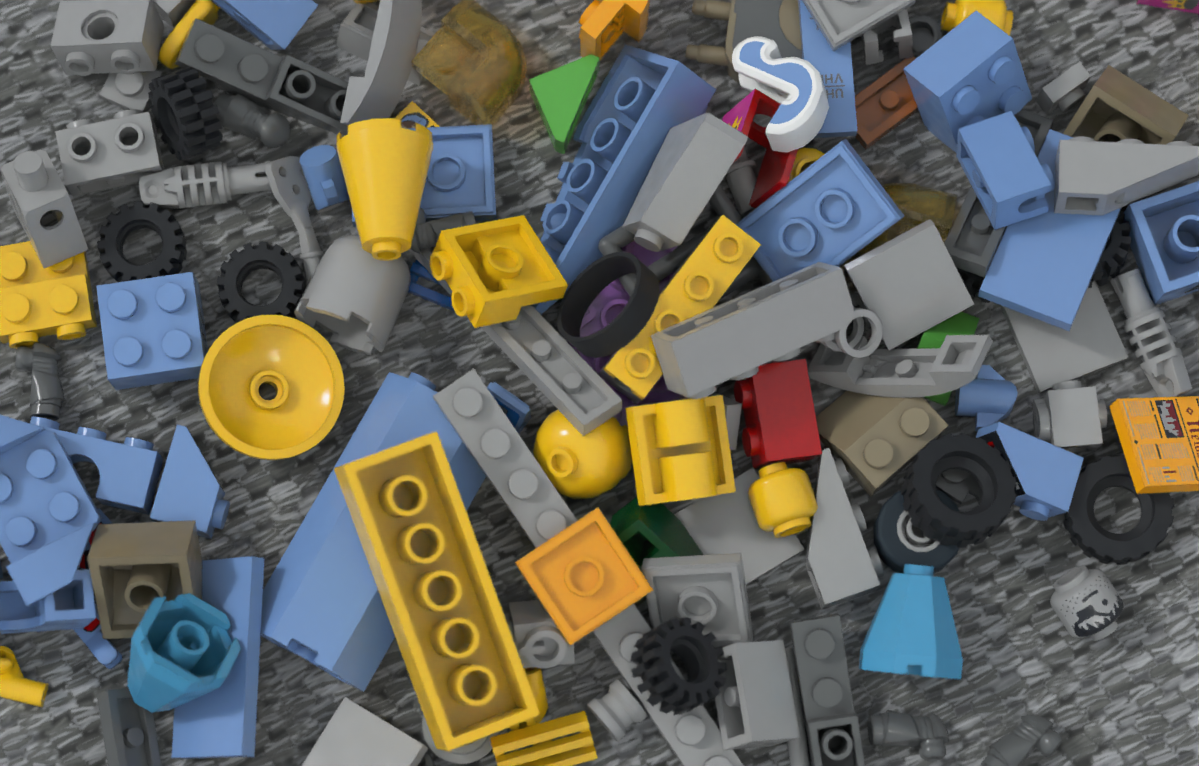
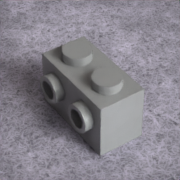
M129 109L116 113L113 116L114 119L95 123L92 119H81L67 124V129L55 131L65 186L73 197L139 183V177L164 170L156 125L150 112L142 113L138 109Z
M784 641L741 642L723 647L724 654L718 657V662H726L727 671L720 674L726 678L724 686L718 689L720 693L715 697L723 750L770 747L800 738L798 713L793 700L789 676L790 667L786 658Z

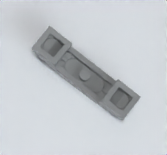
M380 0L365 76L349 77L340 123L348 126L359 121L389 118L403 93L414 62L421 27L422 0Z
M946 335L941 348L876 349L872 354L862 358H856L843 352L828 349L821 343L808 367V375L811 379L866 395L894 398L934 396L956 390L973 381L993 341L989 335ZM862 336L859 343L853 349L862 348L868 343L865 336Z

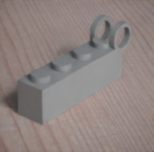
M817 262L651 335V339L667 389L689 399H699L714 393L716 385L729 379L742 380L755 375L759 371L758 366L769 361H785L796 357L801 353V347L812 342L822 343L828 349L843 352L856 358L866 357L872 354L880 345L883 328L880 319L874 312L853 306L842 268ZM863 317H865L871 324V337L865 346L853 349L862 338L864 332ZM853 320L852 333L850 337L846 339L847 327Z

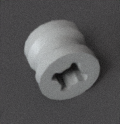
M618 679L609 685V692L604 697L594 698L587 704L593 715L617 742L625 737L626 728L633 722L641 723L648 717L642 706Z

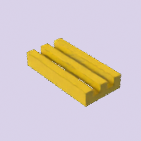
M585 711L489 737L497 766H573L598 759ZM579 731H580V733H578V734H574V735H571V736H567V737L560 738V739H557V740H553V741H552V739H554V738H558V737H561V736H565V735L572 734V733H575V732H579ZM529 745H533L532 747H529V748H525V749H522V750H518V751H514V752H511V753L504 754L505 752H508V751H512V750H515V749H519V748H522V747H526V746H529Z

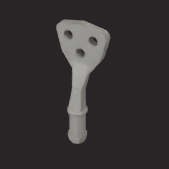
M288 156L267 162L265 172L274 197L286 214L292 218L298 231L301 247L300 259L303 260L306 284L308 285L324 253L318 244L308 212L312 196L300 165V157Z

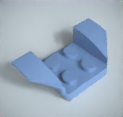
M0 415V544L11 563L6 568L26 606H29L72 583L91 532L96 529L102 517L57 434L43 427Z

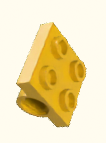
M723 395L625 408L639 506L736 492Z

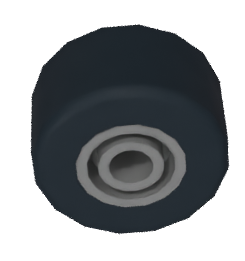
M901 490L895 492L883 504L873 526L874 545L880 559L898 573H904V564L934 567V573L941 571L957 555L960 548H957L956 545L944 546L939 544V541L933 538L930 540L924 536V532L919 527L915 528L910 521L909 513L905 512L903 506L904 495H901ZM936 490L939 499L945 506L960 512L957 505L944 492Z

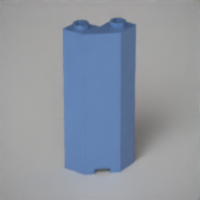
M391 372L388 373L334 468L437 431L466 511L486 477L432 398L438 393L434 391L436 386L428 379L411 372L408 378ZM333 468L263 589L261 636L273 644L304 658L336 679L364 692L393 642L395 635Z

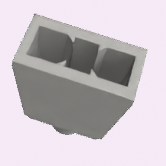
M45 150L24 151L17 155L13 161L4 164L0 168L11 205L43 268L88 250L69 194ZM52 210L53 216L57 218L58 223L51 227L42 226L40 223L41 217L46 212Z

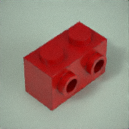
M806 359L763 364L758 366L759 371L755 375L735 381V401L742 403L741 409L744 411L746 428L742 431L743 449L746 456L751 457L754 469L763 468L777 462H786V464L806 462L822 454Z

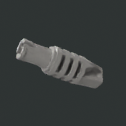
M218 161L178 166L139 177L141 201L144 202V206H149L153 202L159 204L161 208L182 209L227 203V200H232L231 195L261 191L271 192L272 189L265 172V165L270 161L228 167L227 163Z
M1134 269L1112 279L1110 282L1118 295L1127 318L1124 321V330L1127 334H1131L1132 338L1129 339L1131 346H1136L1137 350L1134 353L1137 359H1142L1141 369L1144 371L1158 397H1179L1190 391L1192 386L1182 351L1175 346L1177 342L1175 335L1171 336L1169 333L1172 328L1169 323L1164 321L1166 317L1164 310L1154 306L1144 285L1140 270Z

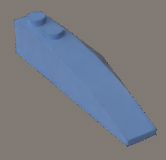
M625 44L576 129L573 139L582 144L573 163L563 162L557 177L558 180L563 182L555 203L546 204L540 219L543 222L544 229L540 241L567 282L568 287L566 291L583 270L603 257L598 248L599 241L624 224L670 128L700 116L707 110L708 103L716 89L677 60ZM558 299L532 304V306L542 315Z

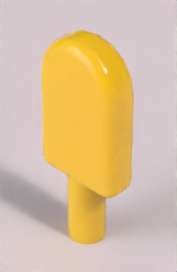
M196 0L162 44L159 51L160 63L170 69L179 67L175 62L193 20L197 18L213 25L218 19L217 11L220 7L211 0Z

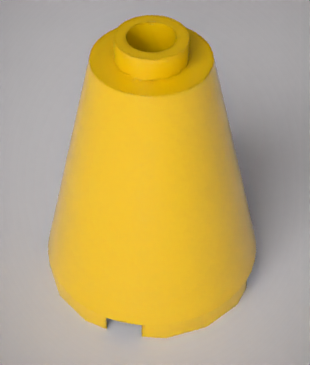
M379 118L355 122L348 125L347 135L343 137L339 132L336 136L337 153L362 248L366 252L372 253L373 258L383 261L398 259L401 257V253L411 248L434 147L430 130L418 123H415L416 131L402 128L401 119Z

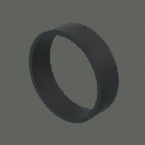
M614 252L599 258L583 270L566 291L557 315V326L560 334L582 354L591 358L604 357L622 349L641 332L656 308L660 290L656 275L637 257L628 252ZM637 272L634 291L619 315L598 332L580 337L583 317L596 296L614 280Z

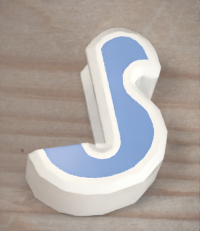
M754 36L740 42L733 50L732 63L735 72L739 73L741 88L751 92L757 89L780 104L765 132L772 151L788 153L804 147L820 131L829 110L827 93L820 72L807 60L797 57L782 58L774 40Z

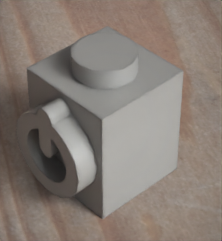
M1076 380L1058 382L1053 384V390H1048L1042 398L1033 399V427L1036 438L1072 453L1096 451L1103 444L1101 428L1107 427V409L1104 399H1097L1096 386L1082 387L1081 381Z
M539 600L509 602L510 621L506 622L523 668L537 667L547 669L556 665L575 664L574 644L569 646Z

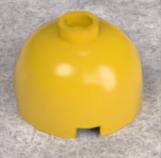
M557 409L544 420L536 432L533 447L534 458L558 493L573 499L597 497L617 486L631 469L632 454L628 428L626 425L621 427L614 416L585 436H582Z

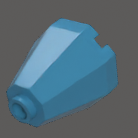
M904 564V573L892 574L860 648L858 669L961 679L963 658L945 579L933 576L934 567Z
M191 593L178 595L173 601H165L166 597L154 598L132 636L127 686L134 703L151 713L174 709L218 689L227 678L241 650L237 638L235 637L231 641L227 631L231 625L226 614Z

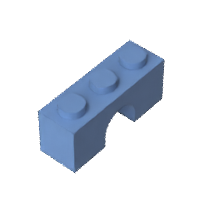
M36 416L31 417L29 424L43 427L57 434L73 464L77 462H90L98 467L100 481L95 498L102 505L147 515L150 514L163 463L161 455L157 451H153V443L126 437L124 444L106 440L107 434L96 429L78 427L76 434L59 430L60 423Z
M90 569L77 570L71 584L29 606H26L14 581H0V634L84 629L96 618Z

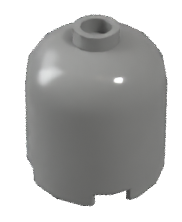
M359 235L342 236L335 240L324 253L294 311L296 318L312 328L317 324L333 333L330 342L350 351L371 355L375 347L379 352H382L409 290L411 277L408 264L402 256L390 261L377 260L372 257V253L366 252L362 248Z

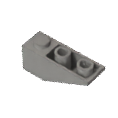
M1085 136L1060 140L1055 158L1054 213L1105 215L1199 175V146H1193L1186 141H1173L1166 145L1145 144L1138 139L1101 142Z
M830 448L822 450V454L819 456L814 491L818 508L813 518H811L812 525L809 529L805 567L821 610L876 591L880 586L878 578L884 576L883 567L874 548L867 550L861 532L866 531L867 526L858 503L850 505L844 489L845 486L850 485L845 465L841 458L833 459Z

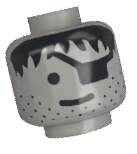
M1081 565L1066 572L1054 582L1053 587L1055 591L1051 596L1050 604L1072 637L1086 638L1091 636L1094 641H1098L1107 637L1118 628L1116 619L1122 613L1124 603L1102 570L1087 569L1085 565Z

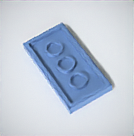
M1049 129L1037 159L1040 164L1046 163L1049 166L1055 182V158L1059 141L1069 140L1073 137ZM1053 190L1045 193V199L1049 204L1048 212L1007 226L980 287L978 297L1070 331L1121 208L1105 215L1054 213Z
M247 556L202 560V600L226 614L231 625L227 631L231 641L235 637L237 638L241 650L227 678L218 689L174 708L172 758L254 757L264 558Z

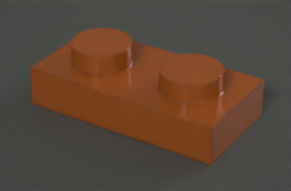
M914 55L902 60L855 95L857 134L855 138L865 150L919 111L903 70L916 59Z

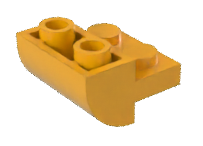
M594 0L579 19V24L582 25L579 34L580 56L585 57L592 54L601 60L623 32L639 42L647 28L650 0Z

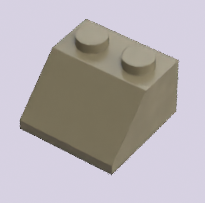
M1108 65L1063 134L1073 138L1079 136L1090 137L1095 141L1101 142L1138 139L1145 144L1166 145L1174 140L1189 115Z
M845 391L816 416L820 441L826 448H830L831 453L836 459H842L846 470L870 497L916 458L920 450L925 448L928 442L934 438L936 440L939 439L949 426L923 397H881Z
M195 520L98 524L87 559L103 639L132 638L154 598L166 597L165 601H173L178 595L191 593L202 600V557Z

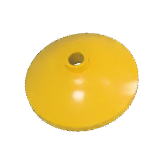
M259 315L232 325L211 345L200 368L198 395L207 423L226 445L252 458L282 460L298 456L310 450L331 431L340 415L344 400L343 371L331 345L311 326L283 315ZM260 385H272L276 391L275 398L272 400L263 399L259 394Z

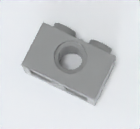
M152 0L60 1L50 47L66 75L87 76L100 73L132 74L135 72L156 71L164 24Z

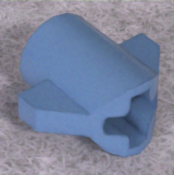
M319 145L305 151L300 157V165L315 208L321 210L350 200L336 149L330 145Z
M982 365L973 381L956 389L955 415L975 417V431L1000 422L1011 414L1018 393L1017 388L1012 382L1005 380L990 365Z

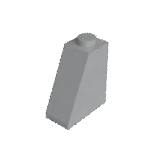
M709 112L670 128L622 228L635 235L634 241L637 244L654 252L664 251L681 245L744 147L748 136Z

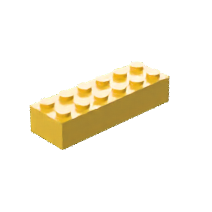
M437 431L335 467V474L436 749L450 751L540 715Z

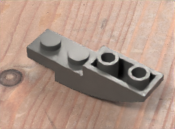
M195 18L175 62L176 65L182 68L191 67L196 69L200 76L215 82L216 88L232 95L241 94L259 106L334 133L348 134V126L340 123L348 82L290 55L280 57L200 19Z
M836 613L789 621L811 766H865L858 716L854 711L840 615Z

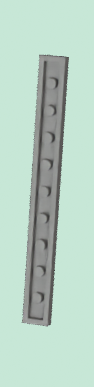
M472 369L432 397L535 549L577 521L475 369ZM634 603L592 631L683 766H744L734 750H723L721 732L703 705L689 712L686 711L681 715H674L673 711L666 714L660 711L661 702L652 706L646 701L651 695L648 690L640 693L637 685L643 683L642 678H633L631 671L639 663L631 661V654L638 650L634 647L637 640L642 638V635L649 632L651 628ZM671 659L673 668L675 669L677 674L685 680V678L683 677V675Z

